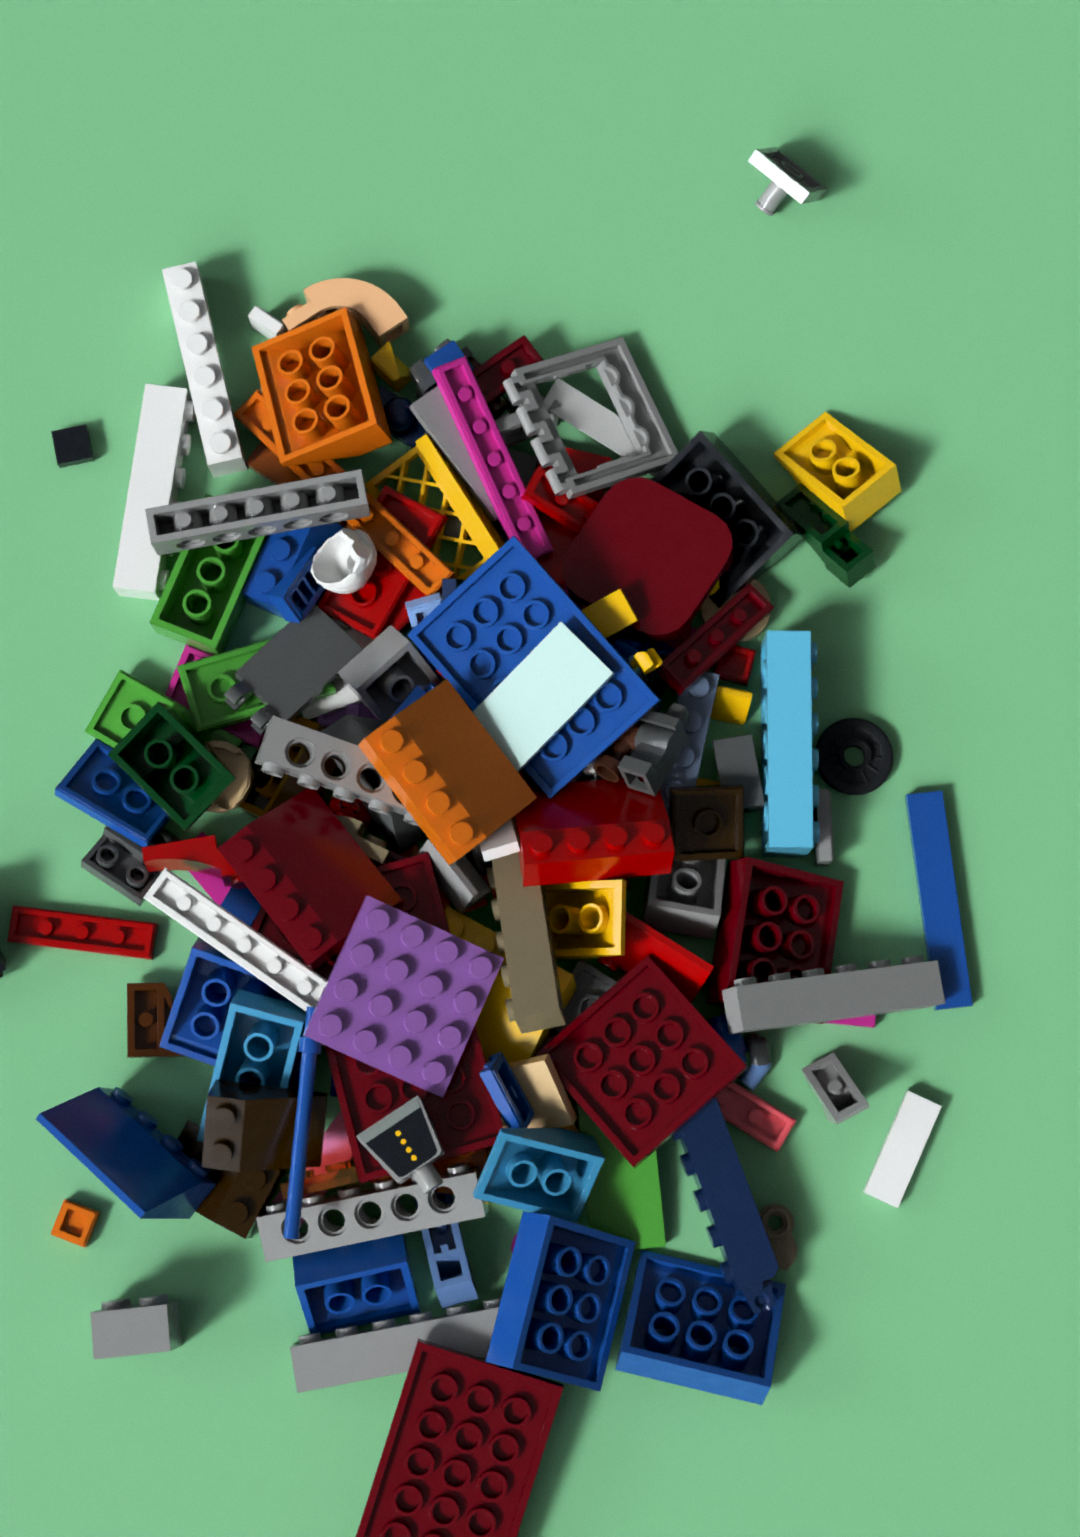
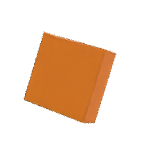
M64 1199L51 1235L85 1248L89 1244L101 1212L72 1200Z

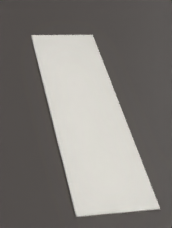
M561 379L555 380L543 401L547 410L554 400H558L561 407L550 410L551 413L622 457L629 456L630 458L637 455L617 414ZM661 470L649 474L656 477Z

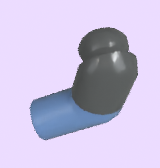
M750 1034L744 1041L750 1055L751 1065L740 1077L739 1081L748 1089L754 1091L772 1067L770 1044L767 1039L757 1034Z

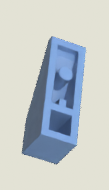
M436 1192V1196L441 1202H453L452 1194ZM414 1197L415 1206L418 1209V1202ZM459 1222L421 1230L434 1288L442 1309L478 1299Z

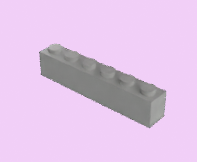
M923 955L902 958V965L891 966L890 960H880L868 963L869 969L858 970L857 964H848L835 967L836 973L825 974L824 968L802 971V977L791 979L790 972L769 975V982L757 983L756 977L734 980V987L722 990L729 1035L924 1009L945 1004L938 960L924 962Z
M501 1298L483 1301L484 1308L469 1311L468 1304L446 1308L447 1315L432 1318L431 1311L409 1315L410 1322L395 1325L394 1318L372 1322L373 1329L358 1332L357 1325L335 1329L336 1336L321 1339L320 1332L298 1336L299 1343L293 1344L290 1347L297 1393L408 1372L418 1338L479 1358L487 1357Z

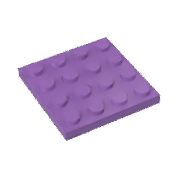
M367 895L303 1036L443 1098L504 958Z

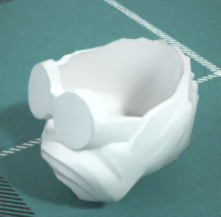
M342 528L334 536L328 538L317 550L313 557L310 571L316 583L320 584L323 588L338 594H350L363 588L371 577L377 563V551L373 541L366 532L360 529Z

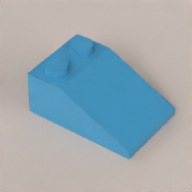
M563 1128L500 1129L474 1189L473 1197L577 1223L605 1157L594 1136Z

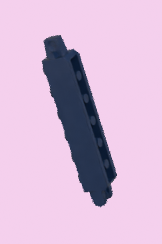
M715 1097L672 1135L674 1141L679 1139L685 1152V1154L680 1155L683 1169L687 1177L693 1175L698 1188L693 1191L694 1199L699 1211H706L711 1225L706 1227L713 1248L720 1247L724 1261L720 1262L719 1266L727 1285L733 1283L735 1289L741 1290L750 1309L754 1314L776 1306L770 1278L775 1277L779 1266L717 1098Z

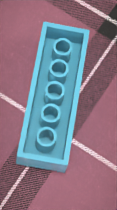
M767 630L760 646L761 786L765 802L762 809V857L805 858L815 847V843H819V821H813L814 809L819 805V786L813 785L814 771H818L819 752L818 749H812L814 735L818 734V713H812L813 699H817L818 680L817 677H811L813 664L817 663V642H811V631Z

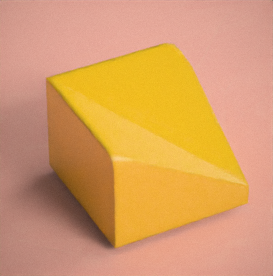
M390 341L371 357L373 371L395 392H399L412 380L409 376V368L393 354Z

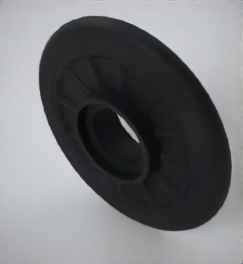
M846 718L836 721L824 730L816 744L815 749H818L819 752L818 772L821 778L832 789L843 794L863 795L876 790L886 781L893 766V749L890 740L880 727L865 719ZM850 747L860 749L864 755L863 763L858 766L848 764L844 758L845 750Z

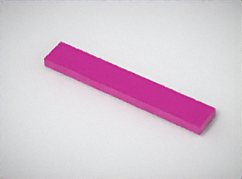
M466 356L434 368L432 370L433 377L507 539L509 540L511 537L516 536L536 559L551 553L554 549L535 507L529 502L520 499L526 487Z

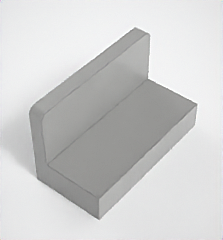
M429 839L426 840L417 855L429 853L437 885L460 914L488 896L491 888L465 855L451 865H448Z

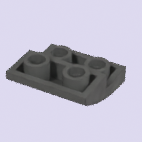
M108 826L104 828L103 836L81 860V867L139 906L145 901L143 897L162 873V871L148 872L143 860L142 847ZM163 828L150 846L181 841V839Z

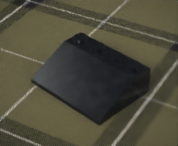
M699 431L652 480L714 513L727 524L732 534L733 561L729 571L725 570L719 579L720 588L716 593L709 596L718 608L724 606L749 583L751 584L781 560L806 535L714 432Z

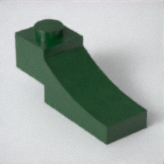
M800 483L778 501V504L806 533L803 539L825 563L826 569L847 587H852L876 567L874 550L850 532L848 522Z

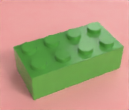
M206 494V495H205V498H207V497H213V496H212V495H209V494ZM268 535L181 551L149 622L156 633L213 655L223 653L246 603L242 594L243 589Z

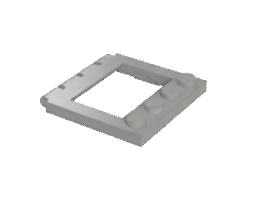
M623 337L514 369L510 378L502 383L513 406L524 404L516 410L517 416L528 437L537 434L539 436L531 440L530 443L541 467L553 466L545 475L555 496L566 494L568 500L613 486L615 483L627 478H637L661 470L678 454ZM596 367L637 455L630 458L625 456L598 465L596 469L577 474L536 385Z

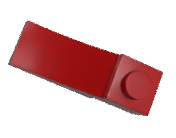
M215 835L142 847L143 860L148 872L163 871L164 868L168 870L194 871L222 879L225 887L231 886L234 889L247 888L217 849L219 845Z

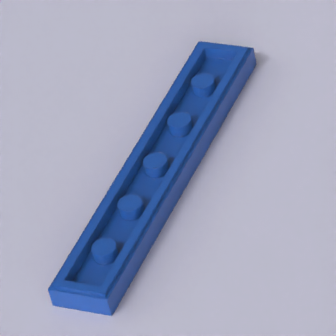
M943 791L907 794L905 801L927 961L938 960L945 1004L934 1006V1011L971 1007L973 1004Z

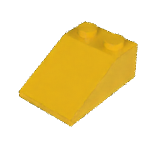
M826 411L773 453L774 458L798 485L800 483L848 522L850 532L855 530L901 492L896 464Z
M626 880L583 881L544 885L556 960L625 955Z

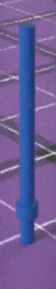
M307 1007L305 1029L315 1007ZM305 1036L300 1037L298 1052H302L283 1235V1238L299 1239L317 1054H321L322 1051L321 1043Z

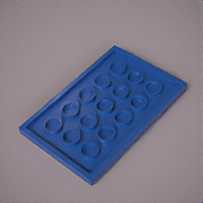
M513 536L407 635L442 676L448 679L473 711L560 622H563L615 674L523 768L551 799L653 709L661 699L516 536Z

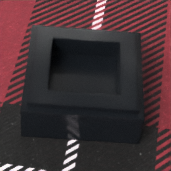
M86 424L51 431L57 465L60 468L94 461L89 430Z

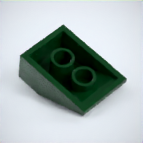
M157 702L108 754L184 831H187L237 779L197 732L171 706L161 702Z

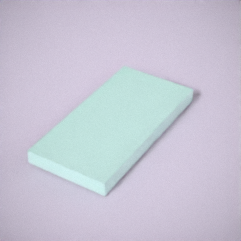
M560 622L473 711V714L519 773L615 674L563 622Z

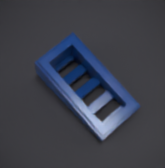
M312 547L267 594L285 621L300 623L308 615L325 589L316 583L310 571L313 557L318 550L317 547ZM307 573L310 575V577H311L312 580H313V582H312L311 584L309 583V581H308L307 578L305 577ZM300 583L305 589L304 592H302L298 587ZM293 593H294L295 596L297 597V599H296L295 601H294L293 598L291 597V596L293 595Z

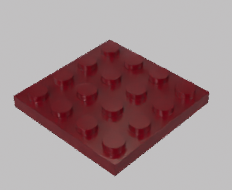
M648 955L536 1053L537 1056L550 1055L563 1086L633 1168L638 1167L748 1069L746 1064Z

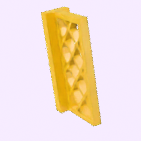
M425 434L415 441V447L365 483V486L369 493L377 500L381 493L378 486L389 478L398 480L397 492L404 494L406 482L421 484L418 502L423 505L426 503L428 487L440 488L443 493L441 509H431L445 515L446 518L447 515L457 516L462 526L460 537L454 538L443 536L444 525L434 542L433 553L439 558L442 539L458 542L455 563L443 562L447 566L454 567L453 572L456 574L454 579L466 580L499 550L505 542L428 434ZM419 456L425 465L423 479L407 478L409 463ZM400 470L399 476L394 475ZM430 476L433 477L436 483L430 482ZM449 504L454 512L448 511ZM467 533L473 541L466 540ZM465 544L475 545L483 556V559L472 567L462 565ZM461 569H466V570H467V571H465L464 573H462V574L460 575V570H461Z

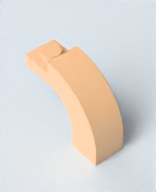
M351 278L328 279L303 289L306 304H298L292 307L286 313L285 318L282 319L285 331L288 332L346 307L356 321L370 332L380 348L388 341L391 343L410 330L408 317L388 293L371 283Z

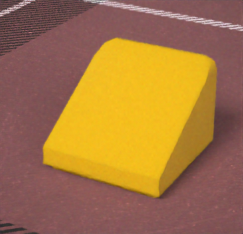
M724 686L717 687L711 718L713 720L743 725L747 719L753 693Z

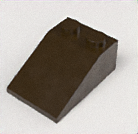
M216 1080L207 1095L202 1167L236 1172L290 1169L298 1090ZM313 1092L306 1167H320L322 1163L328 1093Z
M188 1120L177 1140L184 1146L183 1153L190 1159L195 1158L202 1162L203 1142L197 1141L200 1126ZM208 1168L210 1170L208 1176L217 1184L195 1212L244 1239L251 1238L257 1227L256 1217L266 1210L265 1205L269 1204L286 1171L275 1169L236 1172Z

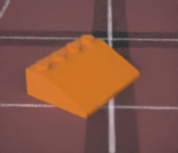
M346 307L251 347L279 461L283 467L361 456L393 443L362 327Z
M448 679L393 716L358 744L448 865L463 857L537 798Z

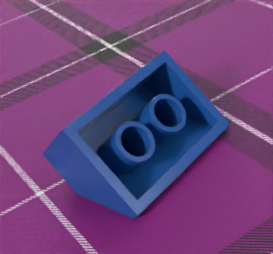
M336 522L268 535L242 592L246 602L283 618L267 594L312 547L319 549L328 538L334 536L344 527ZM307 573L305 577L307 578V580H308L309 583L311 584V583L313 582V580H312V578L310 577V575ZM300 583L298 587L302 592H304L305 589ZM324 589V591L322 592V594L320 595V597H319L318 600L316 601V603H315L316 605H317L318 602L320 601V599H321V597H322V595L324 594V592H325L326 589ZM293 593V595H292L291 597H292L293 600L295 601V600L297 599V597H296L295 594Z
M404 1234L293 1256L295 1288L310 1334L317 1332L325 1334L334 1332L338 1328L354 1325L361 1326L375 1321L420 1312Z

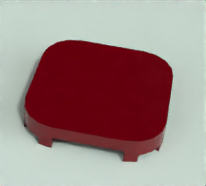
M643 477L627 478L615 483L605 493L567 549L562 560L563 582L570 598L579 606L582 603L589 606L616 590L622 589L639 620L627 627V629L639 635L642 642L654 645V642H667L676 637L681 639L690 630L691 621L724 571H729L733 561L732 534L727 524L717 515L661 484Z

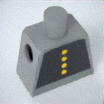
M418 1095L356 1136L360 1143L397 1183L402 1184L413 1176L425 1195L444 1182L432 1163L444 1156L445 1152L425 1104Z

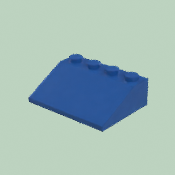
M198 937L192 946L159 1047L215 1066L229 1006L238 989L290 1003L293 1002ZM299 1052L290 1089L298 1090L302 1052Z
M97 1087L38 1115L36 1120L140 1219H190L217 1184L208 1176L210 1170L203 1168L202 1162L195 1158L190 1159L183 1153L184 1146L182 1143L169 1134L164 1135L156 1127L158 1125L157 1120L143 1110L139 1112L131 1104L133 1101L132 1097L119 1087L114 1089Z
M523 1211L486 1362L601 1391L636 1242L551 1215Z
M641 1249L615 1370L763 1405L771 1388L786 1284L770 1280L776 1306L754 1314L741 1290L735 1289L733 1283L726 1284L720 1268Z

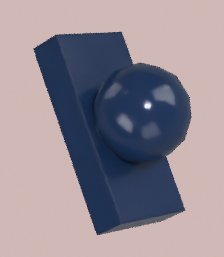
M380 386L379 393L391 436L410 448L415 447V441L428 433L410 410L409 406L412 402Z

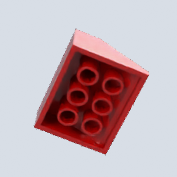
M620 778L616 783L607 780L571 782L561 792L549 799L538 785L529 786L537 798L514 816L515 832L520 847L518 854L523 887L671 874L675 850L669 817L660 790L655 797L628 788L623 778Z

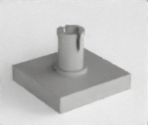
M776 147L756 149L748 162L772 180L761 197L755 202V205L767 215H774L775 210L787 194L800 204L820 201L828 190Z

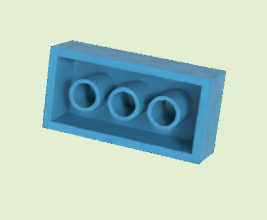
M238 989L229 1006L209 1091L216 1080L290 1089L299 1055L300 1037H303L306 1012L294 1003ZM207 1100L197 1136V1141L204 1142Z

